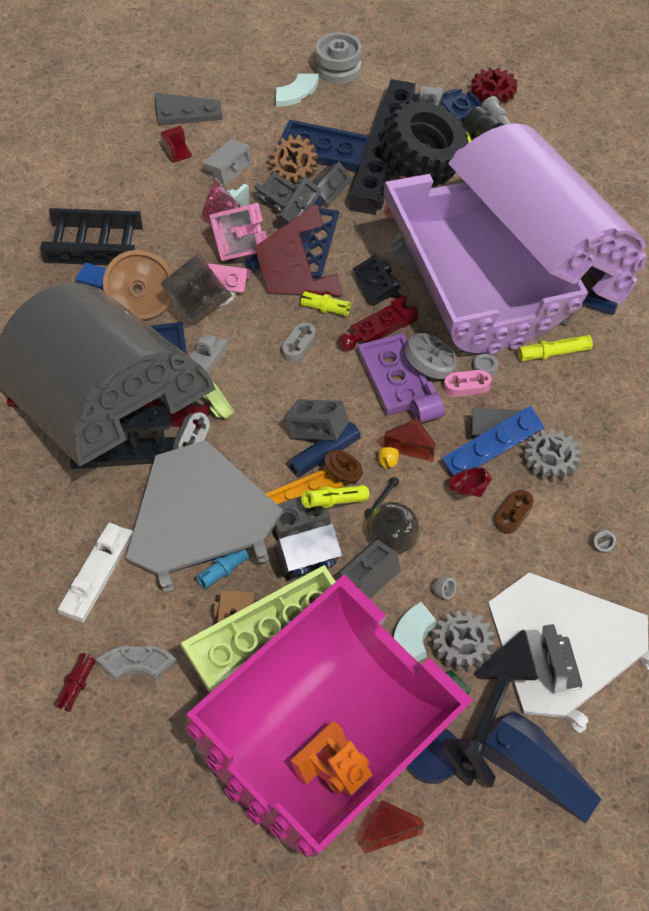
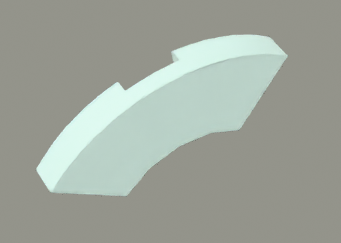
M298 74L296 80L291 84L277 87L276 107L299 103L301 99L309 94L311 95L318 86L319 74Z
M420 602L405 613L396 627L394 639L417 662L427 657L424 639L428 632L437 626L436 619L424 604Z

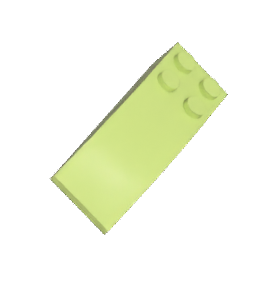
M325 565L180 644L209 693L335 583Z

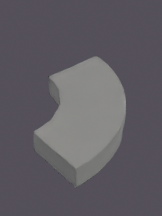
M129 645L106 652L97 658L96 661L115 681L125 675L135 673L148 675L157 680L177 663V658L158 647L146 645V647H129Z

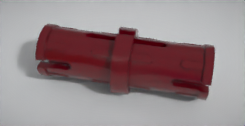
M79 654L71 673L66 674L64 678L65 684L57 700L54 702L55 707L62 710L63 706H65L64 711L71 712L80 691L85 690L87 686L86 679L96 663L92 656L88 655L87 659H84L86 654Z

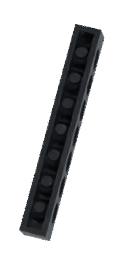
M390 80L350 193V211L376 215L378 208L383 207L385 182L390 181L388 177H393L394 170H391L388 166L389 162L383 158V152L380 149V135L397 106L410 100H414V102L418 100L419 93L415 92L416 83Z

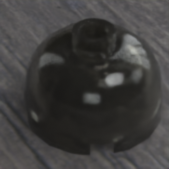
M387 502L371 512L367 520L366 537L371 545L378 539L395 550L398 555H401L403 552L415 547L419 539V521L415 513L406 505L399 502Z

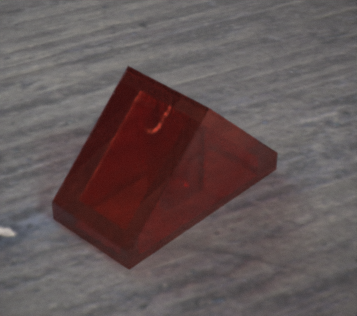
M418 418L386 431L383 448H395L399 451V454L433 462L436 443Z
M382 800L363 838L364 853L367 854L422 835L424 829L422 818Z

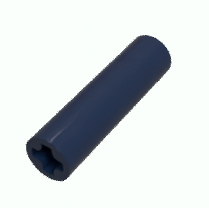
M349 422L337 440L317 441L287 460L289 470L297 478L301 477L323 463V459L329 451H342L361 438L358 428L354 423Z

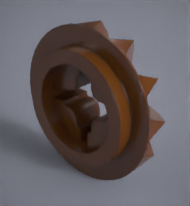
M332 450L323 459L324 469L329 471V476L335 477L337 482L343 481L346 485L350 483L356 484L363 475L361 464L346 452Z

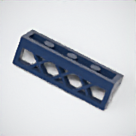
M321 196L317 198L314 205H318L320 215L332 216L333 219L325 224L323 223L321 227L301 233L309 265L315 263L319 267L318 272L311 271L313 279L322 278L340 214L338 210L322 208ZM324 230L328 236L319 240L315 234ZM319 246L323 253L314 256L310 251Z

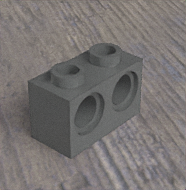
M298 399L285 416L291 438L337 440L349 423L343 401Z
M300 496L277 504L283 509V514L274 526L273 531L279 540L280 538L330 524V514L327 508L321 506L304 507Z

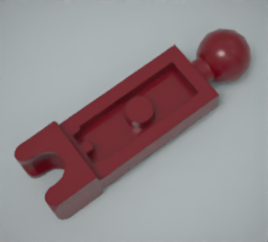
M401 296L391 301V305L351 325L350 333H342L338 338L339 348L343 351H351L355 348L358 341L360 344L379 340L402 327L409 326L417 321L418 308L411 307L406 309V296Z

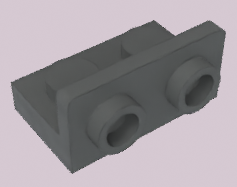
M554 624L544 625L540 645L554 693L582 689L583 684L569 637H562L561 634L557 635Z

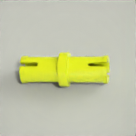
M305 291L302 296L306 298H301L302 306L319 309L322 313L326 314L327 312H332L347 317L350 313L347 309L351 310L350 301L334 299L328 294L322 296Z

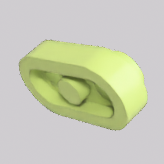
M214 383L216 390L203 397L207 401L210 400L212 403L210 409L218 418L224 417L227 419L234 413V410Z

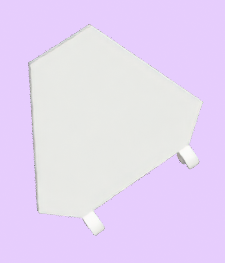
M532 573L526 574L488 602L502 647L521 630H525L528 635L538 679L535 681L513 680L523 714L566 718L576 732L582 733L587 728L588 718L582 712L576 710L578 707L639 659L649 670L648 615ZM554 624L557 635L561 634L562 637H569L582 680V689L554 693L540 645L544 625Z

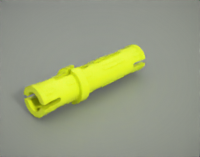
M589 334L549 342L542 340L537 344L519 346L517 350L520 362L540 358L547 360L549 357L592 350L593 342Z
M365 485L342 488L325 486L319 490H306V492L302 493L301 501L306 508L316 506L330 508L334 504L365 502L368 500L370 493Z

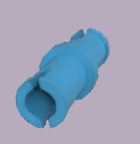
M242 549L241 551L229 553L224 557L216 558L213 561V565L196 575L198 584L201 587L203 586L204 590H207L222 577L227 578L231 575L233 569L249 559L248 553L245 549Z

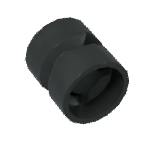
M481 106L473 108L463 122L464 130L473 137H478L491 129L504 125Z

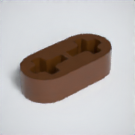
M514 491L498 511L495 526L501 533L511 534L517 531L531 512L534 501L533 496L528 491ZM525 500V504H521L517 509L516 503ZM510 515H513L512 522L503 523V519L507 520Z

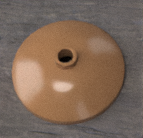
M131 250L118 255L109 263L103 276V291L141 320H149L162 314L170 305L175 292V280L171 269L160 257L148 251ZM138 287L141 289V292L135 293L133 288Z

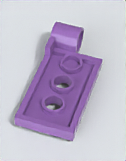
M404 333L358 345V353L387 416L411 409L418 423L444 417V405L439 393L436 392L432 382H428L425 375L411 365L405 355V345L408 340ZM390 357L395 359V361L389 363L383 359ZM402 376L404 379L401 381H395L392 379V377Z

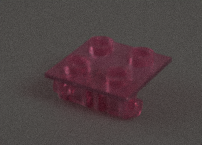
M217 178L213 180L202 212V217L211 227L210 214L240 207L239 202Z

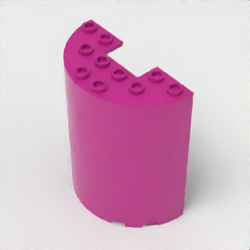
M345 574L186 714L188 725L185 729L194 739L208 766L226 786L224 789L225 794L234 803L239 801L247 809L245 814L253 824L258 825L261 823L278 840L305 857L317 856L473 701L430 657L422 665L418 663L382 627L386 614ZM332 721L342 727L346 740L352 741L357 751L361 752L370 763L368 768L373 774L352 796L342 792L340 794L335 793L327 782L318 775L307 785L298 779L291 760ZM326 746L316 756L323 752L326 749Z

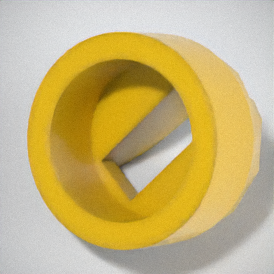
M385 447L378 450V462L381 467L388 469V465L390 468L397 465L399 460V451L397 449Z

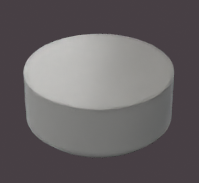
M480 354L474 359L473 369L486 371L490 376H493L498 370V360L493 355Z

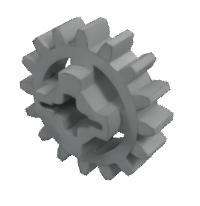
M551 429L549 434L542 430L539 436L533 435L531 441L526 443L524 459H527L526 466L533 467L532 474L534 475L540 472L542 474L541 479L543 480L547 476H551V480L554 482L556 476L566 480L567 474L573 476L575 469H579L582 451L578 450L580 444L579 442L572 443V435L567 438L564 437L563 430L559 434H555L554 429Z
M457 611L456 617L453 618L450 614H446L445 622L438 621L437 629H434L433 639H435L433 641V649L438 650V659L446 658L445 666L448 667L451 663L456 664V670L459 671L461 665H465L466 669L471 671L472 664L480 668L482 667L483 660L488 661L495 645V642H493L495 633L489 631V622L481 623V615L474 619L472 618L471 611H468L466 616H462L461 612ZM445 638L447 639V642L451 644L450 648L446 644Z

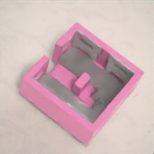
M258 203L209 215L221 261L255 254V246L267 238L266 231H261L259 222H262L263 219Z

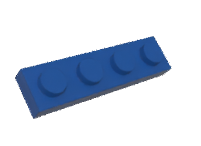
M530 405L442 457V461L451 476L465 469L479 468L542 431L544 425Z

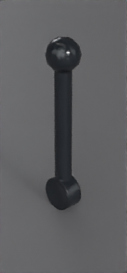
M391 477L389 485L372 508L365 510V517L367 519L375 517L377 508L392 488L398 486V478Z

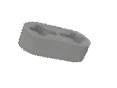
M305 322L298 324L282 346L284 359L289 362H297L305 356L316 340V328L314 325Z
M192 413L184 419L174 441L173 450L183 447V443L191 445L204 441L210 427V421L205 414ZM199 419L198 424L201 427L200 429H195L196 425L193 423V420Z

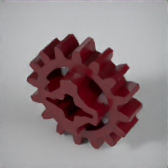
M489 67L488 71L481 69L480 74L475 73V77L472 78L471 92L477 98H481L482 103L492 96L498 98L499 105L500 101L508 103V99L513 100L514 94L517 93V79H514V74L508 75V70L501 72L498 67L496 70Z

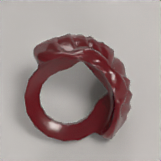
M484 467L465 469L450 478L449 490L456 492L460 496L472 495L482 497L489 482L492 481V477Z

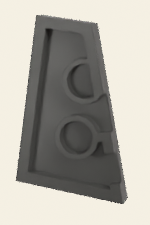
M155 92L159 126L223 120L220 100Z

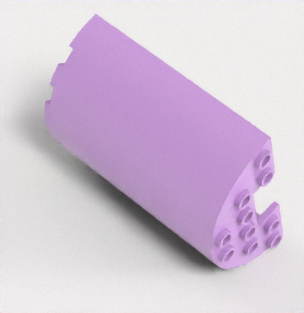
M524 124L499 126L476 137L465 147L455 152L454 157L448 164L550 274L575 285L587 271L598 282L592 288L597 295L617 304L625 300L638 281L635 278L637 272L644 269L647 257L644 254V248L646 247L644 239L535 129Z
M430 174L385 182V201L445 326L458 348L471 353H489L491 355L509 347L513 350L518 349L525 342L535 339L557 326L582 306V302L588 292L581 279L574 285L550 274L466 182L431 188L433 180Z

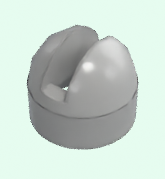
M599 529L593 536V543L598 550L607 552L614 548L616 538L610 530ZM610 535V537L604 538L603 540L597 542L598 538Z
M441 576L436 578L432 588L435 595L449 600L454 596L457 584L455 579Z

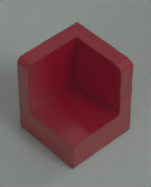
M181 125L160 132L162 148L172 163L192 157V153L185 144L184 130Z

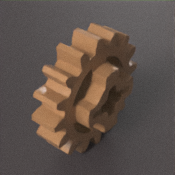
M289 135L288 141L281 138V145L274 144L277 150L276 152H270V155L274 158L270 160L271 166H274L273 172L275 171L282 177H286L290 182L294 179L296 184H298L297 182L300 178H307V174L314 175L312 167H318L317 162L314 160L319 157L317 153H314L316 148L314 145H310L308 138L302 141L301 135H298L296 139ZM291 153L294 157H296V162L298 163V166H296V164L293 163L291 159L292 157L290 155Z

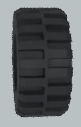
M423 99L415 100V102L410 100L397 106L380 135V149L383 152L384 160L389 162L388 166L391 170L398 172L397 175L401 178L430 174L433 180L432 186L448 182L456 173L448 164L449 161L454 157L457 150L469 143L467 132L463 130V124L455 118V114L449 113L442 105H435V102L432 101L424 102ZM418 139L425 141L432 148L422 144Z

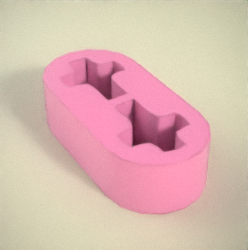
M483 370L454 372L447 376L444 381V390L451 396L483 394L488 392L491 387V376ZM476 380H481V382L484 384L481 385ZM452 382H456V384L459 385V387H454V384H452Z

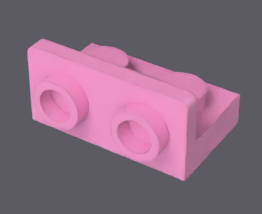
M200 263L198 286L243 293L245 292L246 280L251 279L252 271L245 268Z

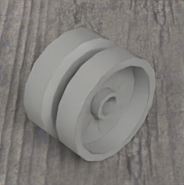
M341 32L322 36L316 44V72L319 74V77L333 84H344L355 80L361 72L362 46L360 41L353 35Z

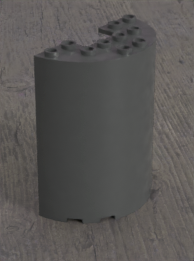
M67 283L39 292L15 311L0 335V389L79 466L126 441L119 419L161 395L166 410L173 414L216 390L211 377L201 365L108 293L91 285Z

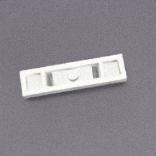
M112 523L107 524L58 608L59 614L84 623L130 543L133 535L132 530ZM102 549L111 551L112 555L103 552Z

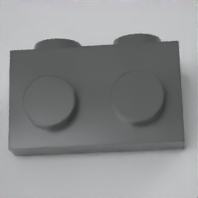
M275 171L263 186L258 183L253 186L258 192L257 197L265 204L271 202L273 208L278 213H281L297 188L296 185Z

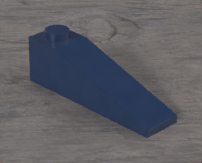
M513 711L500 721L485 742L484 758L585 824L600 803L601 798L539 726Z

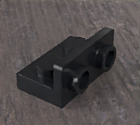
M375 254L353 268L372 306H375L392 294L396 298L401 297L399 289L402 287L395 276L391 277L390 273L393 270L386 259L382 261Z

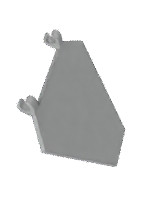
M206 440L155 455L126 559L157 574L160 585L165 593L174 590L170 575L171 571L254 546L259 563L269 561L264 542L283 514V509Z

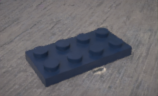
M290 119L281 136L285 141L289 140V135H292L294 139L301 135L302 141L308 138L310 145H314L316 148L314 153H317L319 157L314 160L315 162L325 165L340 162L345 169L354 171L359 170L370 139L369 135ZM280 138V140H279V142H278V145H281V144H282L281 138Z

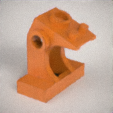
M334 721L291 760L296 775L301 782L307 785L318 775L337 794L342 792L352 796L373 775L368 768L370 765L368 759L361 752L357 751L352 741L346 740L342 727ZM326 746V749L316 756Z

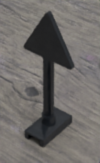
M521 630L475 672L478 679H497L472 740L446 738L443 743L442 750L465 785L471 786L474 779H482L486 787H493L496 777L482 756L487 736L512 680L535 681L538 679L528 635L525 630Z

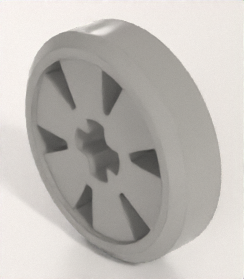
M427 333L414 334L405 345V355L408 361L416 370L426 376L445 379L453 373L458 365L456 354L445 341Z

